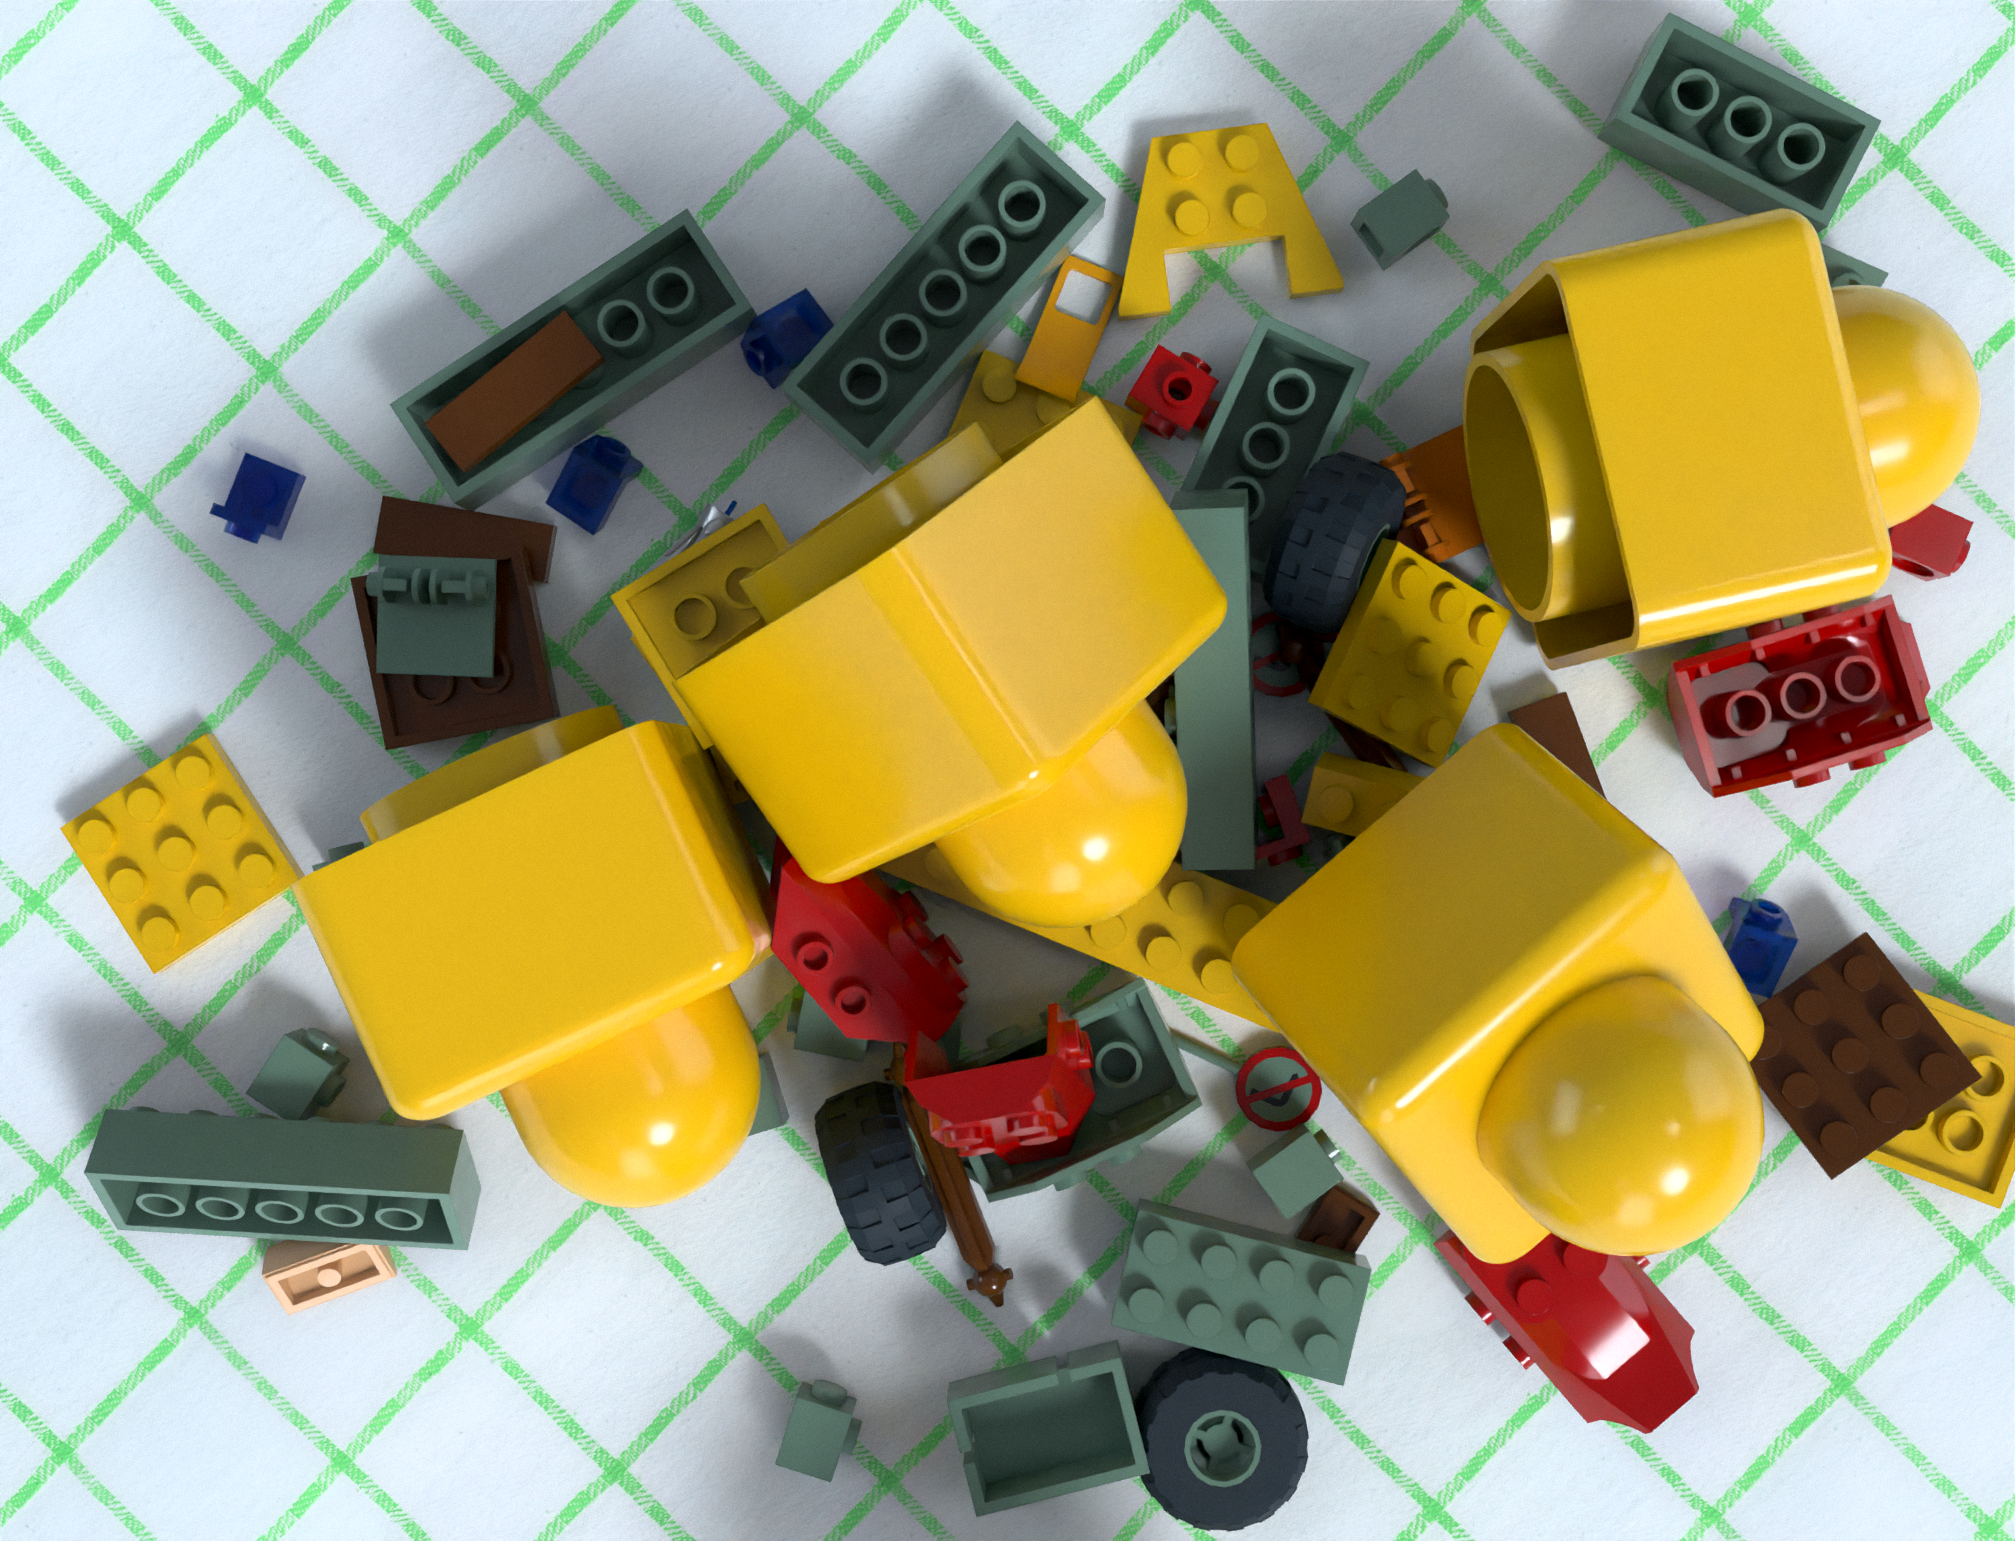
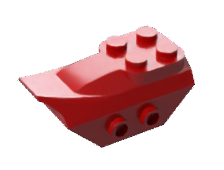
M1892 594L1842 610L1836 604L1801 613L1804 622L1784 627L1782 618L1755 624L1745 628L1748 637L1746 640L1672 662L1667 674V705L1684 760L1706 792L1713 798H1718L1790 780L1793 781L1794 788L1814 785L1831 779L1829 768L1848 763L1850 771L1883 763L1887 761L1884 751L1905 745L1933 730L1925 703V697L1931 687L1911 623L1899 619Z
M776 833L769 891L776 903L771 942L773 953L847 1038L908 1043L910 1031L919 1029L935 1043L951 1027L962 1007L967 1003L965 989L970 986V983L959 967L964 962V959L953 941L945 933L936 937L925 923L929 919L926 910L911 891L908 890L901 895L896 889L889 888L871 869L837 883H821L811 879L804 873Z
M1058 1003L1048 1004L1047 1053L1044 1056L952 1073L947 1054L942 1048L919 1029L912 1030L909 1033L908 1049L904 1053V1083L918 1104L927 1110L931 1137L942 1143L945 1147H957L958 1156L969 1157L994 1152L1009 1165L1066 1156L1070 1153L1079 1128L1096 1098L1089 1068L1094 1066L1087 1031L1081 1032L1078 1020L1070 1019Z
M1451 1229L1433 1243L1472 1289L1464 1297L1468 1304L1487 1326L1497 1318L1510 1334L1502 1342L1525 1370L1535 1363L1587 1424L1598 1420H1605L1629 1426L1644 1434L1652 1433L1698 1393L1699 1385L1691 1358V1340L1695 1330L1643 1271L1650 1264L1645 1256L1602 1254L1583 1249L1550 1233L1519 1259L1503 1264H1491L1476 1258Z

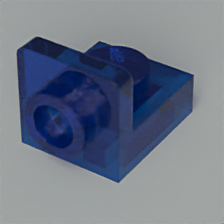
M805 288L753 318L740 346L749 368L756 375L763 376L769 386L775 389L786 380L790 371L804 360L834 324L808 289Z
M596 434L573 448L545 504L590 534L595 535L604 528L627 483L640 475L644 465L631 456L630 449L619 440Z
M245 452L225 505L222 506L213 502L209 513L227 520L224 532L258 544L261 534L282 540L306 476Z
M1733 897L1728 907L1733 923L1723 946L1748 992L1771 998L1798 942L1797 935L1788 914L1779 905L1765 899H1753L1750 902Z

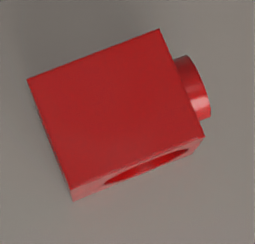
M1931 504L1914 517L1888 528L1892 546V567L1924 581L1950 576L1951 573L1956 572L1967 558L1970 542L1966 539L1974 522Z

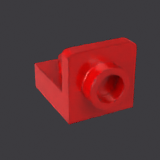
M1286 773L1264 781L1268 793L1257 797L1268 828L1272 829L1280 826L1283 832V836L1257 845L1256 860L1267 857L1270 866L1302 856L1303 852L1300 845L1311 841L1306 824L1301 822L1302 813Z

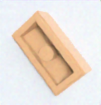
M285 1240L268 1247L265 1252L262 1277L287 1315L397 1276V1269L388 1246Z

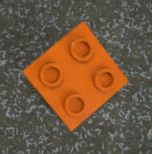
M1463 424L1405 452L1395 453L1379 461L1380 465L1395 471V474L1406 489L1404 514L1395 541L1402 543L1435 565L1484 542L1469 481Z

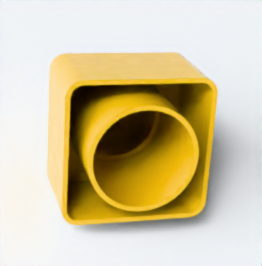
M1787 208L1769 210L1543 261L1472 330L1470 338L1471 361L1466 372L1463 391V433L1466 462L1473 501L1484 543L1494 571L1507 598L1521 617L1531 622L1541 658L1548 669L1552 671L1747 627L1872 595L1886 582L1892 566V546L1888 528L1898 525L1928 508L1953 483L1972 452L1981 416V392L1978 375L1970 353L1953 327L1924 303L1888 288L1870 285L1831 287L1820 240L1815 228L1801 213Z
M1094 395L999 455L978 423L974 421L847 504L739 581V584L757 608L761 617L671 683L799 866L811 879L821 883L841 882L934 842L965 886L983 903L999 913L1016 921L1038 927H1084L1117 916L1143 899L1168 871L1179 849L1188 809L1184 769L1174 743L1145 698L1217 631L1226 616L1228 600L1224 589L1098 396Z
M606 705L574 713L529 729L443 766L374 803L362 812L359 817L371 842L370 846L322 867L290 885L392 1109L400 1116L420 1121L436 1119L499 1091L525 1148L537 1165L553 1181L569 1192L586 1200L618 1208L654 1207L690 1195L716 1178L730 1164L746 1141L756 1116L760 1098V1060L750 1027L730 984L774 954L771 950L776 903L769 891L770 884L711 755L708 749L703 750L690 726L648 720L626 728L616 706Z
M1498 723L1475 735L1242 937L1234 950L1231 960V971L1235 980L1476 1258L1484 1262L1503 1264L1517 1260L1528 1253L1550 1233L1583 1249L1602 1254L1646 1256L1665 1253L1703 1237L1720 1225L1745 1196L1756 1174L1762 1156L1765 1137L1764 1109L1759 1085L1749 1062L1757 1054L1764 1037V1022L1761 1013L1673 855L1515 724Z

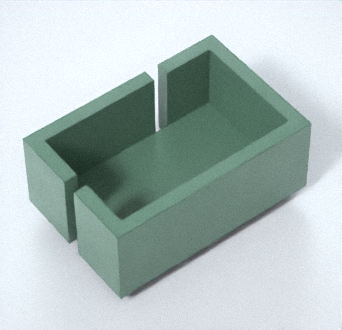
M1118 1339L1067 1352L1068 1364L1058 1366L1056 1355L949 1382L947 1404L959 1451L964 1453L963 1467L976 1517L1150 1473Z

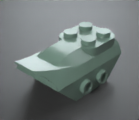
M1139 977L1077 1007L1074 1006L1071 999L1058 1003L1070 1019L1078 1020L1081 1032L1087 1031L1094 1062V1066L1089 1068L1096 1098L1079 1128L1070 1153L1066 1156L1016 1165H1009L994 1152L978 1156H960L969 1179L981 1185L989 1203L1036 1192L1052 1184L1056 1191L1068 1189L1089 1176L1086 1171L1087 1168L1105 1160H1108L1110 1166L1113 1167L1135 1158L1143 1152L1140 1144L1152 1139L1202 1106L1185 1060L1160 1007L1143 977ZM1048 1008L1039 1013L1042 1023L1021 1032L1018 1025L1014 1024L985 1038L988 1048L950 1065L952 1073L1044 1056L1047 1053Z

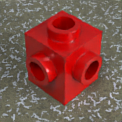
M1158 344L1129 392L1124 405L1142 415L1143 418L1140 424L1154 435L1168 441L1174 435L1183 441L1191 427L1203 432L1220 404L1218 400L1211 397L1219 380L1210 375L1212 368L1197 356L1188 352H1182L1179 357ZM1169 392L1178 393L1183 400H1175L1170 396Z

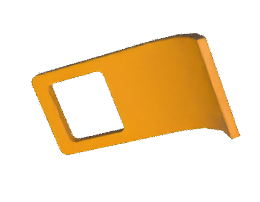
M1069 255L1062 264L1030 345L1019 369L1015 373L1014 379L1074 402L1122 288L1123 277ZM1072 270L1109 284L1112 288L1096 325L1055 309L1068 273Z

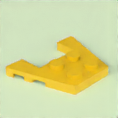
M1267 123L1152 137L1117 312L1118 322L1170 315L1171 304L1164 255L1281 240L1289 299L1342 292L1344 288L1343 278Z

